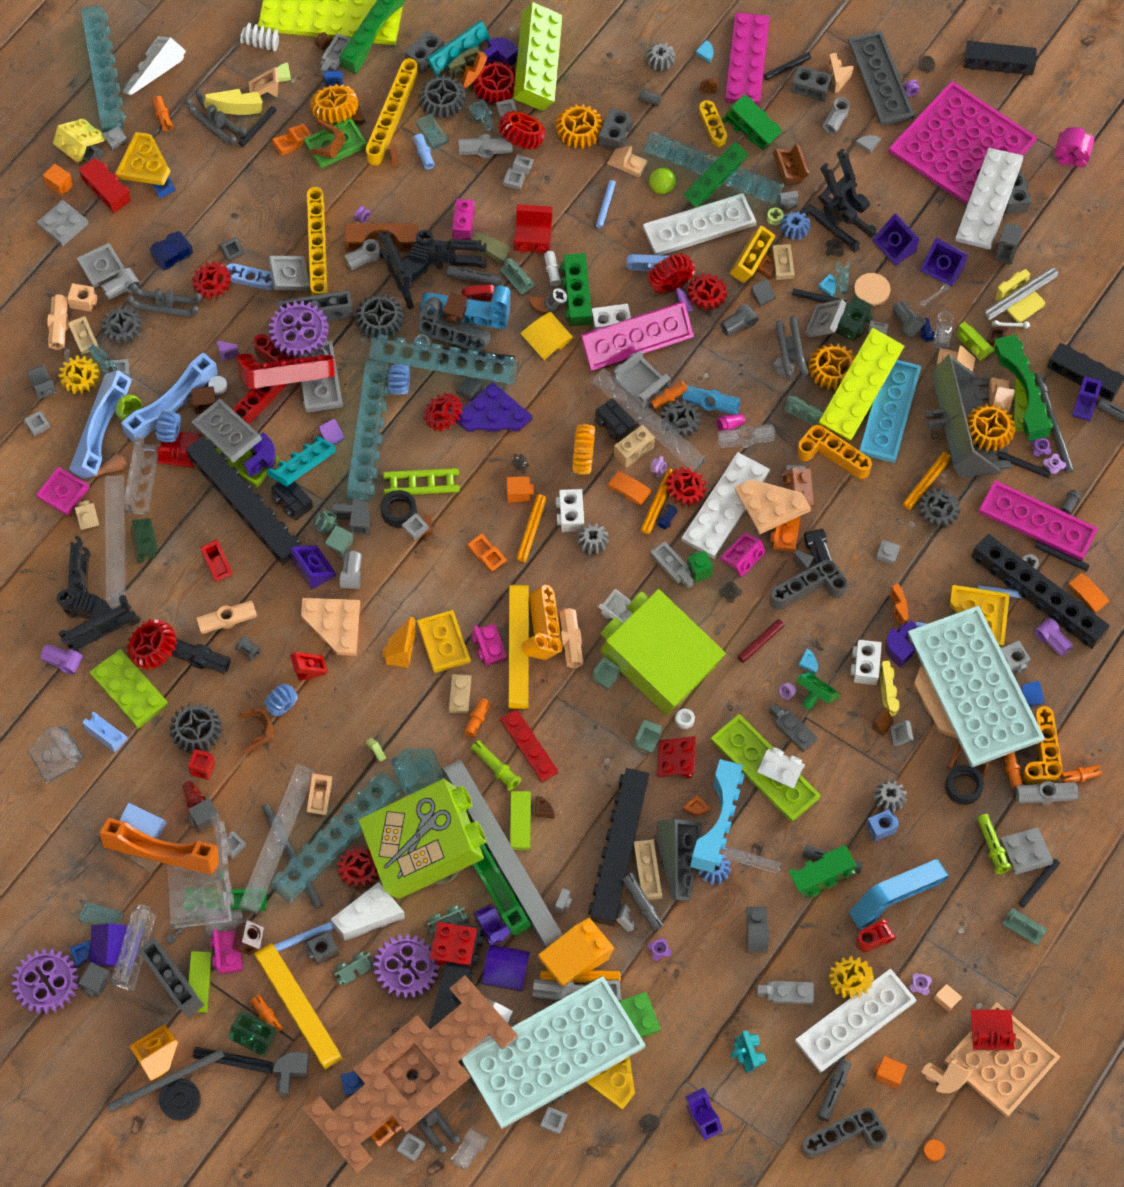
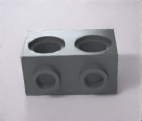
M427 30L405 52V59H414L417 62L418 72L422 74L426 69L430 68L426 58L444 46V41Z
M798 66L792 82L791 93L825 102L832 75L812 70L808 67Z
M610 108L599 134V146L615 150L620 148L621 145H625L626 133L631 131L633 124L630 121V113Z
M1019 172L1014 184L1016 186H1013L1005 209L1006 214L1027 212L1028 206L1031 205V195L1027 193L1028 181L1024 179L1023 172Z
M1005 223L995 260L1012 265L1023 230L1022 227Z

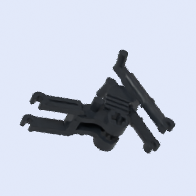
M841 149L837 152V157L839 158L844 176L838 182H836L833 170L827 168V163L820 167L827 184V188L818 196L820 202L824 204V213L812 204H809L799 212L800 214L805 213L806 216L808 214L812 215L817 222L832 232L834 236L849 245L850 250L855 253L860 249V243L837 225L842 221L846 224H853L870 238L876 234L877 228L873 225L869 226L857 217V212L863 213L870 206V203L864 195H857L855 188L858 185L855 182L856 178L849 155H845L843 153L845 150Z
M387 230L385 236L382 232L379 233V240L386 251L384 252V249H380V255L385 260L388 266L387 269L391 273L399 291H401L408 309L414 308L409 291L411 281H415L423 274H426L431 264H436L437 269H442L443 263L459 266H477L479 268L487 266V259L482 261V256L456 255V250L485 252L487 244L484 243L481 246V240L451 239L449 241H436L433 239V234L430 231L422 230L417 233L416 244H413L408 257L401 261L399 252L395 249L391 240L390 231Z
M75 536L77 543L70 542L68 589L59 592L57 602L68 617L75 618L79 616L80 618L89 619V621H84V623L68 631L62 630L58 633L62 638L63 644H66L71 650L78 652L80 648L98 641V639L122 628L123 625L131 621L139 623L141 618L136 615L135 611H130L131 606L125 595L119 597L121 605L112 609L105 600L93 593H89L87 579L91 553L87 547H82V539L79 536Z

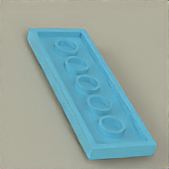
M900 360L895 362L872 404L860 447V452L866 456L892 463L896 462L921 370L920 365Z

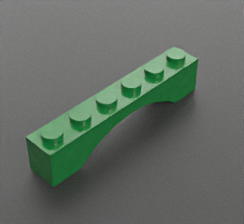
M406 0L376 1L339 55L342 68L354 74L358 73L366 61L368 52L380 29L388 18L404 5Z
M1017 334L995 339L994 351L999 364L1013 373L1025 390L1027 411L1024 415L1022 427L1027 440L1032 441L1049 437L1053 423L1051 418L1047 417V407L1045 402L1041 401V391L1035 385V375L1029 369L1028 357L1024 356L1022 341L1018 340Z
M483 844L480 846L484 859L472 865L489 891L509 930L514 936H518L533 925L486 845Z

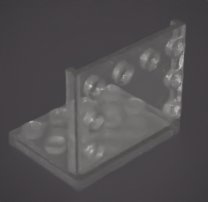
M219 812L211 813L219 863L213 875L167 864L171 929L233 921L232 906L234 905V897L229 880L228 867L230 847L225 830V822L220 820Z

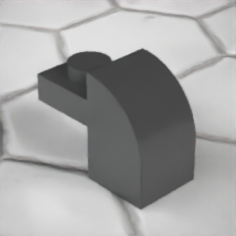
M45 365L26 371L38 399L56 393L53 381L50 379Z
M353 498L352 505L344 502L339 504L333 503V513L337 516L336 519L350 520L351 533L370 535V511L363 501Z
M746 907L747 953H767L769 946L767 907Z
M287 1053L275 1063L273 1074L274 1077H281V1079L277 1078L276 1091H279L281 1098H289L291 1078L308 1079V1053Z

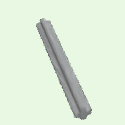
M1051 267L986 309L984 316L991 320L1056 278L1058 271Z

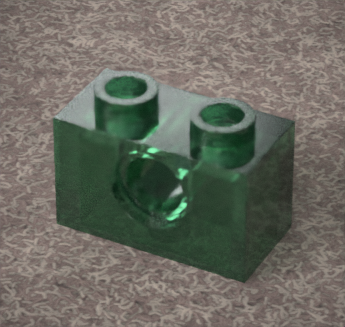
M854 296L841 316L835 332L854 342L857 336H862L865 324L870 323L872 320L874 305Z
M241 1010L231 1026L228 1039L265 1057L275 1040L278 1028Z

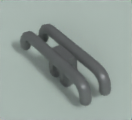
M198 90L195 92L196 99L205 108V98L202 92ZM186 99L185 105L188 111L228 145H235L237 139L235 136L229 137L220 129L222 126L225 125L240 137L246 136L247 129L236 126L225 117L222 111L217 112L215 105H209L206 109V118L193 106L191 99Z
M135 283L130 285L131 291L139 297L155 299L156 305L137 302L133 296L127 297L128 304L135 309L184 317L196 316L199 308L194 304H198L202 300L200 293H196L195 297L173 295L172 290L162 293L160 288H156L155 292L139 289ZM173 303L193 304L194 306H192L191 310L173 308Z
M796 316L790 317L792 332L790 337L785 338V325L783 321L778 320L776 322L783 368L789 380L794 379L789 358L792 362L798 363L803 376L808 375L798 330L799 320Z
M410 1076V1077H409V1080H415V1079H416L415 1076ZM435 1107L418 1121L417 1125L436 1151L444 1154L446 1146L442 1145L430 1126L437 1122L453 1144H458L460 1137L454 1133Z

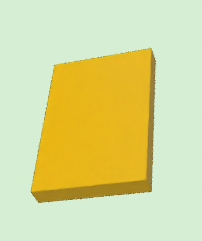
M453 610L416 620L433 673L471 663Z

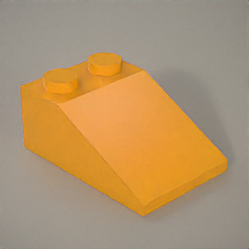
M589 917L571 928L538 954L537 957L561 987H564L608 961L614 947Z

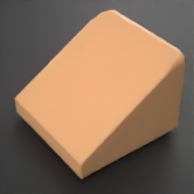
M947 984L934 997V1000L948 1012L962 999Z

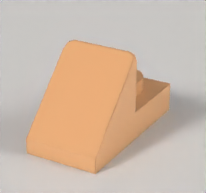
M837 53L829 54L828 67L830 75H832L831 80L834 93H837L851 78L853 66L842 67L841 60L837 58Z
M274 67L249 81V93L259 92L261 96L269 92L277 97L278 69Z
M632 146L615 149L608 164L640 178L647 166V160L632 154Z
M960 345L958 352L940 348L936 366L950 354L973 372L976 358L963 346Z
M991 378L989 380L990 407L993 403L996 408L1001 405V410H1008L1007 415H1009L1015 390L1009 389V380Z
M312 774L307 812L327 815L329 797L332 790V776Z

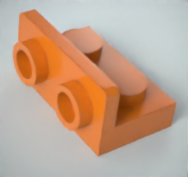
M801 516L777 526L776 530L771 532L770 542H774V550L795 553Z

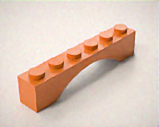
M111 818L107 819L100 831L104 848L208 875H213L221 860L217 845L199 840L186 844L162 841L142 833L127 822Z

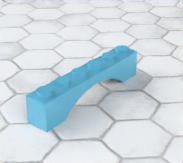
M719 760L713 786L719 797L721 814L714 827L697 840L690 867L714 873L716 866L720 867L722 855L719 852L720 849H725L727 838H724V834H729L731 822L728 819L729 816H734L736 806L733 805V801H738L740 789H737L738 784L742 785L745 775L741 773L743 765Z

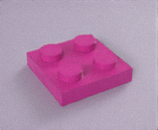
M58 467L38 491L36 497L68 516L90 489V486Z

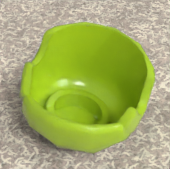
M658 168L649 177L651 190L657 194H666L673 191L676 184L675 175L667 168Z
M135 395L122 396L115 406L117 417L123 422L134 411L140 410L142 408L141 400Z

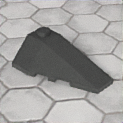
M678 819L657 821V842L673 900H690L694 881L692 875L693 868L690 866L696 842L702 837V822Z

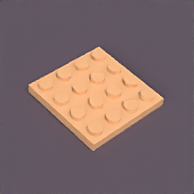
M996 1002L990 1010L1006 1009ZM1013 1015V1033L1016 1034L1015 1050H973L971 1030L943 1062L949 1066L951 1061L957 1059L972 1068L973 1071L966 1083L1007 1118L1060 1059V1056Z

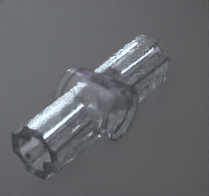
M745 424L739 429L718 431V445L720 448L734 446L749 448L756 443L775 441V429L773 424L754 427Z

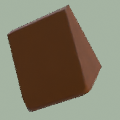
M1008 327L991 328L987 343L994 346L995 339L1011 336L1012 333Z
M886 707L881 709L872 723V729L883 736L894 722Z

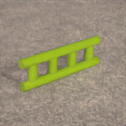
M459 468L384 472V479H390V488L384 489V494L386 495L395 490L407 491L411 495L460 492V485H454L453 476H459ZM446 476V485L435 486V477ZM427 477L428 486L416 487V478ZM408 478L409 487L397 488V479Z

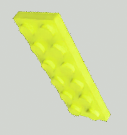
M872 328L818 424L851 441L901 354L904 345Z

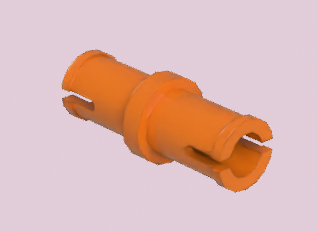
M156 96L157 101L153 97L151 102L156 111L155 116L161 123L162 130L169 131L167 125L171 130L173 124L169 117V110L165 107L162 97Z
M681 381L670 389L666 388L662 394L651 399V403L657 410L666 403L675 401V398L687 392L688 388L684 381Z
M484 698L478 700L474 711L469 715L470 720L463 731L465 735L472 738L476 736V732L480 724L484 722V716L490 706L488 700Z
M1015 752L1004 755V760L1006 764L1005 772L1009 776L1011 789L1016 790V786L1024 784L1020 775L1021 767L1017 763Z
M1099 764L1086 768L1077 767L1076 770L1062 772L1060 779L1065 778L1061 781L1062 783L1077 781L1082 783L1086 779L1101 777L1102 771H1097L1101 768Z
M259 994L257 995L258 999L253 997L250 1003L259 1014L258 1018L260 1021H264L271 1034L275 1035V1030L280 1032L283 1026L274 1016V1010L268 1007Z

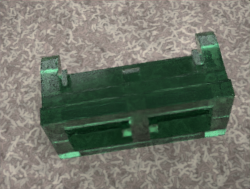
M151 518L132 520L130 532L137 563H142L145 557H150L151 561L154 560L158 549Z

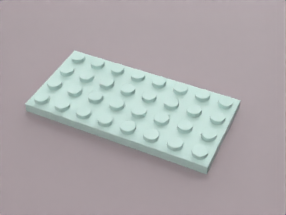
M979 606L908 631V637L912 645L915 646L919 660L971 768L1044 741L1045 737Z
M604 976L511 1027L518 1034V1038L504 1050L493 1039H490L471 1050L461 1061L498 1125L503 1129L639 1052L646 1045Z

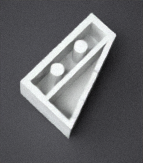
M378 882L331 918L333 928L342 939L347 941L367 934L369 931L379 927H386L390 923L405 920V915L400 906L390 894L385 892L383 886Z

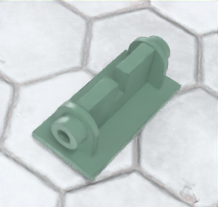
M507 258L504 261V267L499 269L521 295L536 286L513 259Z
M789 396L784 411L813 426L818 425L824 413L821 408L819 409L811 404L808 406L807 402L799 399L797 396Z
M454 905L448 908L447 913L443 915L436 913L428 917L429 921L425 922V924L431 925V928L428 929L431 936L435 935L437 922H450V924L457 925L458 922L466 923L465 921L468 920L466 912H461L465 907Z
M1014 908L1010 910L1002 924L1038 946L1047 931L1046 928Z
M361 951L352 956L353 960L346 964L344 961L335 966V971L332 972V975L336 976L338 974L339 977L336 978L338 984L346 985L357 978L353 972L354 970H357L359 975H362L373 969V959L367 958L371 954Z

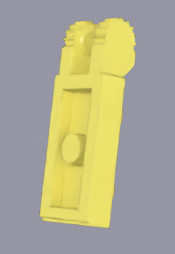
M883 661L879 667L883 706L888 709L892 717H895L900 706L899 701L895 698L897 689L896 686H893L892 680L894 679V669L891 668L890 661Z

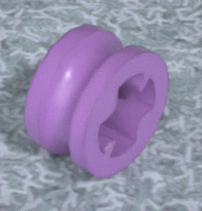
M910 80L903 85L907 97L915 96L920 92V87L916 80Z
M360 206L355 212L354 220H359V223H365L370 216V210H365L364 206Z

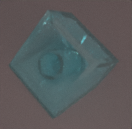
M404 749L391 760L394 772L405 795H411L435 782L445 779L433 749Z

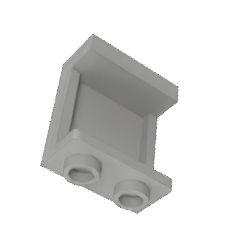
M641 350L636 354H631L625 363L617 365L614 369L613 381L643 409L651 403V399L662 394L671 385V378L667 374L662 376L643 358Z

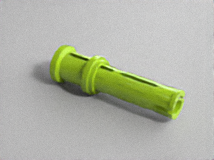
M480 740L476 741L477 745L474 743L471 750L495 772V777L501 780L509 791L515 789L520 784L521 777L516 776L510 770L509 765H503Z
M983 814L977 818V821L990 850L988 856L994 863L995 873L1003 874L1011 870L1012 865L1008 863L1005 855L1006 850L1000 846L989 814Z

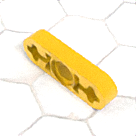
M705 100L699 106L700 117L711 143L714 146L721 147L726 144L727 132L715 104L712 101ZM704 108H707L708 110H710V115H708L707 110L704 109ZM716 121L718 125L710 126L708 122ZM717 131H718L719 137L722 138V139H719L718 137H716V132H717Z

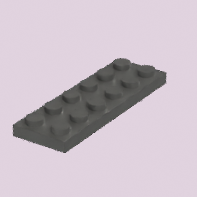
M882 31L848 38L849 47L880 126L914 119L915 114Z

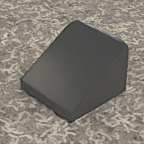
M96 144L87 146L83 160L87 163L95 157L99 160L105 151Z
M237 237L219 245L227 261L244 254Z
M767 279L751 287V295L760 307L776 298Z
M466 377L456 392L472 401L482 388V383L479 380Z
M795 550L793 561L804 572L811 568L813 556Z

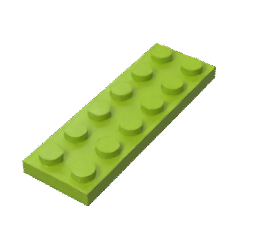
M740 714L711 737L710 741L731 762L743 765L741 772L792 823L821 798V795L801 775L795 788H791L758 773L766 751L773 749V747Z

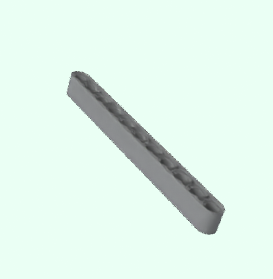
M459 759L442 768L446 780L456 788L463 785L467 790L473 807L466 810L471 823L477 821L480 824L486 837L485 845L533 925L532 928L546 949L563 934L464 764Z

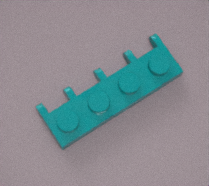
M483 21L476 22L426 58L435 77L437 75L441 78L440 71L446 67L449 70L450 63L460 54L476 46L480 50L478 44L484 40L487 43L491 40Z
M316 436L314 444H304V451L299 454L296 452L291 453V460L288 462L281 460L278 462L279 468L276 470L268 469L267 475L287 487L334 454L336 446Z

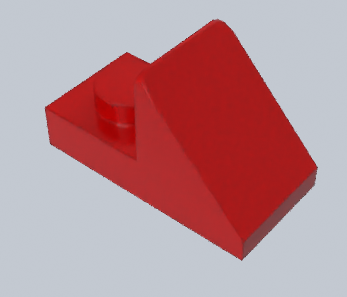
M218 539L200 547L203 560L208 565L215 582L233 574Z
M294 652L290 655L299 681L328 673L323 655Z

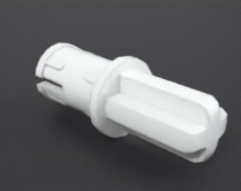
M547 251L544 254L547 266L545 270L548 272L550 285L558 286L562 283L559 274L560 266L557 264L555 253Z

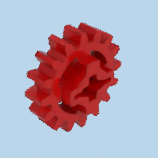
M212 261L211 265L205 262V267L199 265L200 270L194 271L196 276L192 277L194 282L192 286L196 293L202 295L203 299L206 296L209 300L212 299V296L218 299L219 294L225 295L224 290H230L228 285L232 284L230 280L232 276L228 268L223 266L221 262L218 265L215 261Z
M701 273V278L695 276L694 281L691 280L690 286H688V299H691V304L697 303V309L702 306L704 311H706L707 307H710L711 311L714 309V306L720 308V303H724L725 297H727V285H723L724 280H718V275L711 277V273L708 276Z
M444 392L442 396L437 394L436 399L431 398V404H426L428 409L423 410L425 413L423 419L434 431L438 429L442 432L444 427L449 430V425L455 426L454 421L460 420L458 415L463 413L460 410L463 406L460 400L452 393L448 395Z
M681 466L679 471L675 468L669 474L665 483L668 486L665 491L670 492L669 499L674 497V503L676 504L679 501L682 507L685 503L689 507L693 503L698 504L707 490L704 487L706 481H701L703 475L698 476V470L696 469L692 472L691 467L685 470Z
M363 845L360 846L359 850L353 846V851L345 850L346 856L340 855L342 862L337 863L338 868H340L338 875H342L341 881H347L348 887L354 884L355 889H358L359 885L366 889V883L373 885L372 879L378 880V871L369 848L365 851Z

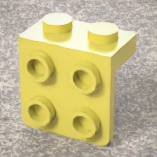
M79 119L58 125L53 144L78 163L83 160L87 146L104 142L105 138L87 120Z
M1025 269L1020 273L1016 272L1009 281H1003L997 287L995 300L999 302L1027 284L1030 273ZM1034 291L1006 309V311L1016 322L1021 323L1043 308L1045 301Z

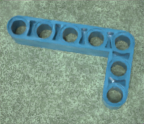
M500 285L495 286L491 303L468 299L469 304L462 323L498 329L507 327L510 315L509 288ZM424 293L419 312L421 313L422 306L429 298L436 297L442 302L441 316L444 317L443 310L449 296Z
M938 859L875 885L848 914L859 930L870 926L888 906L941 884L949 875Z

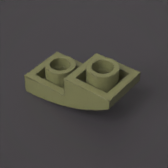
M477 46L460 54L450 63L449 76L452 78L462 76L466 66L474 65L479 51Z
M477 232L472 239L481 240V246L484 243L487 244L485 252L476 251L481 256L487 254L500 264L511 250L504 243L483 233Z

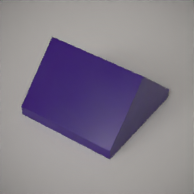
M895 213L872 241L894 265H897L916 252L919 238Z
M935 238L920 271L952 287L965 268L968 254Z
M317 545L290 548L291 560L311 590L337 575Z
M111 923L92 925L89 964L92 962L100 967L130 968L133 927Z
M491 945L486 956L482 984L522 992L530 952Z

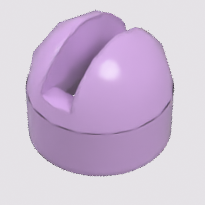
M785 683L779 687V694L783 699L788 700L796 694V687L791 683Z

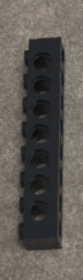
M989 533L976 545L971 558L977 564L982 565L990 574L1002 580L1007 587L1017 590L1023 599H1027L1036 609L1055 620L1069 634L1077 637L1082 644L1093 649L1106 635L1110 627L1108 623Z

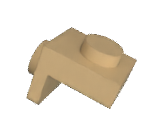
M89 500L78 502L79 506L75 507L80 529L98 526L99 521L94 502L90 503Z

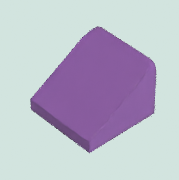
M677 288L676 302L684 301L687 312L692 311L693 306L691 300L688 299V294Z
M217 341L221 361L236 358L239 355L236 344Z
M335 419L319 426V434L334 445L345 439Z

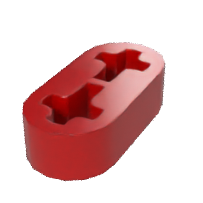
M480 285L466 287L462 289L461 293L462 296L468 297L471 300L491 301L495 286Z

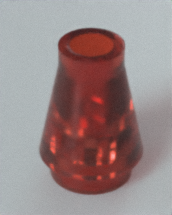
M187 781L182 785L188 808L206 800L193 781Z

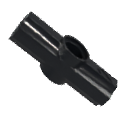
M176 639L178 642L174 645L176 650L171 652L173 657L188 661L198 669L208 668L222 674L228 671L231 662L230 657L213 652L212 649L203 644L193 645Z

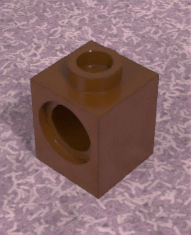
M450 292L443 310L444 318L448 322L462 323L469 304L468 297Z
M214 386L191 389L192 396L189 397L190 408L194 407L195 414L203 413L216 402Z
M247 920L238 925L232 949L249 956L258 951L264 927L257 925L254 921Z

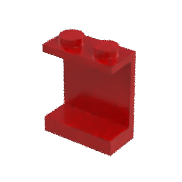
M517 204L515 238L513 240L514 251L536 252L539 254L550 251L553 207Z

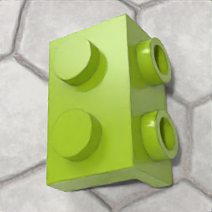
M966 322L959 325L956 337L980 362L994 352V349L972 326H969Z

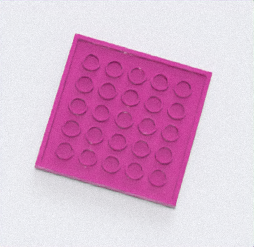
M951 81L889 147L888 152L965 205H968L988 148L1024 156L1035 144L1037 137Z

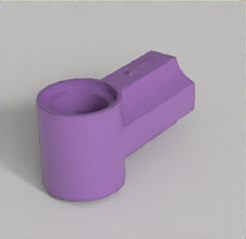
M1048 618L1034 629L1036 637L1041 642H1046L1060 657L1068 653L1073 647V644L1060 632L1059 625L1052 618Z
M49 644L44 646L40 657L41 661L57 666L61 671L70 675L75 674L83 658L80 653L68 649L65 651Z

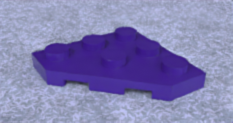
M492 382L461 410L463 413L458 415L460 420H455V422L467 432H475V430L492 432L510 429L512 431H520L533 419V416Z

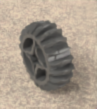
M444 74L441 78L436 75L435 79L430 77L429 82L424 81L418 93L421 109L426 111L427 116L432 114L433 119L436 116H439L440 120L442 117H446L448 120L449 115L455 117L456 113H460L461 108H464L466 101L462 83H458L457 79L452 80L451 76L445 78Z
M380 293L378 297H374L372 294L371 299L365 297L364 302H360L359 307L356 308L355 314L356 326L359 328V331L364 333L365 337L371 335L372 340L378 337L379 341L382 337L388 340L389 335L394 337L395 332H399L400 327H403V320L405 318L399 301H395L394 297L389 298L387 294L381 297Z
M198 702L193 707L189 703V708L181 706L182 712L175 711L176 717H171L172 724H169V729L172 730L169 734L173 738V743L177 744L178 749L184 748L186 753L190 749L192 754L194 749L203 751V748H206L210 751V744L216 746L217 742L215 739L221 738L219 733L223 730L222 726H220L222 721L218 719L219 714L217 712L214 713V708H208L205 703L202 707H200ZM196 716L204 717V718H206L207 720H205V719L200 720V719H198ZM190 718L188 723L183 724L187 719ZM194 722L196 723V727L198 726V734H196L194 730ZM209 732L205 737L202 738V735L204 733ZM183 736L195 738V740H190Z

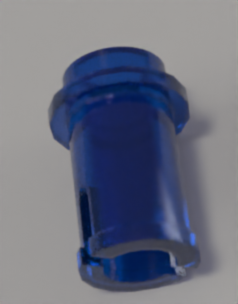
M925 318L926 323L920 329L922 333L921 339L924 342H931L934 340L935 332L932 331L929 318Z
M667 505L662 516L657 518V525L662 529L669 528L672 519L678 512L677 508L673 505Z

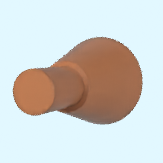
M116 453L103 466L99 467L95 478L104 473L125 470L127 461L123 454L119 455Z

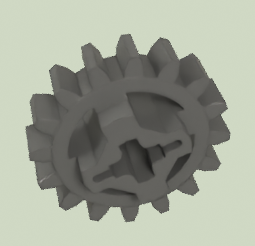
M117 306L116 311L110 309L111 314L105 313L106 319H102V330L105 337H109L110 342L116 340L117 344H120L121 341L127 344V340L133 342L134 336L139 337L138 331H142V320L139 313H135L133 308L128 310L127 306L124 309Z
M676 400V404L669 402V408L665 406L663 412H661V425L664 426V432L669 430V436L676 434V439L679 438V435H682L684 439H686V434L693 436V431L697 432L698 426L701 424V413H698V407L692 408L693 403L686 404V400H683L682 403Z
M934 488L932 494L927 491L925 496H922L921 503L919 504V509H921L919 514L920 516L924 515V522L930 521L929 526H932L934 523L936 528H939L940 524L946 528L947 523L953 525L954 520L958 519L961 510L958 507L960 501H955L956 495H949L950 490L944 493L943 488L939 492Z

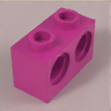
M456 199L452 228L453 239L471 240L474 200Z

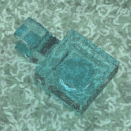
M484 99L468 106V111L476 123L482 121L486 131L493 129L491 125L493 121L490 118L492 111Z
M837 261L836 271L841 275L837 276L836 287H840L839 294H847L849 261H847L846 267H841L840 261Z
M94 344L88 348L101 365L102 371L105 374L109 373L108 368L110 366H113L115 370L118 369L113 361L105 359L108 355L102 348L98 349Z

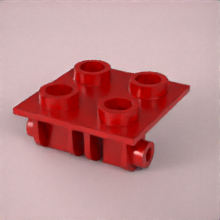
M179 432V437L175 442L166 443L161 441L160 447H157L158 457L156 463L194 468V464L186 456V448L200 439L201 435Z
M696 736L659 740L657 777L684 775L686 779L692 778L695 765Z
M437 922L430 959L435 960L438 966H444L446 962L470 965L477 928Z
M970 1010L973 1050H1015L1016 1034L1013 1033L1012 1010Z

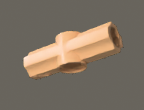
M63 295L52 297L51 312L48 314V346L54 350L65 348V336L69 327L67 314L68 300Z
M251 600L232 607L222 606L218 611L197 617L196 619L201 634H205L221 628L231 629L237 623L256 618L257 614ZM226 615L231 616L229 619H223Z
M568 608L559 612L562 629L561 642L562 648L565 650L567 667L578 668L583 665L581 631L578 629L576 610Z

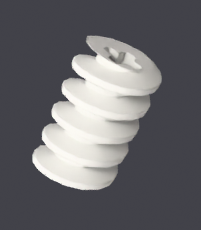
M248 23L242 30L240 42L241 44L246 42L249 46L253 44L254 47L259 45L261 49L266 47L267 50H271L273 48V51L276 52L279 44L278 30L275 29L272 34L271 28H268L265 32L264 26L258 30V25L255 24L252 29L251 23Z

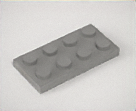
M332 341L323 342V348L328 352V355L334 357L335 376L301 382L306 413L343 407ZM305 353L304 358L310 357V356H309L307 353Z
M221 399L217 400L192 421L193 426L208 440L210 439L233 463L262 440L261 436Z

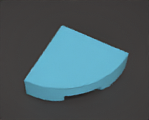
M706 40L698 48L696 55L711 63L714 51L711 43Z
M831 274L818 284V289L830 297H833L836 291L835 279Z
M806 649L798 667L816 675L818 669L817 660L813 652Z

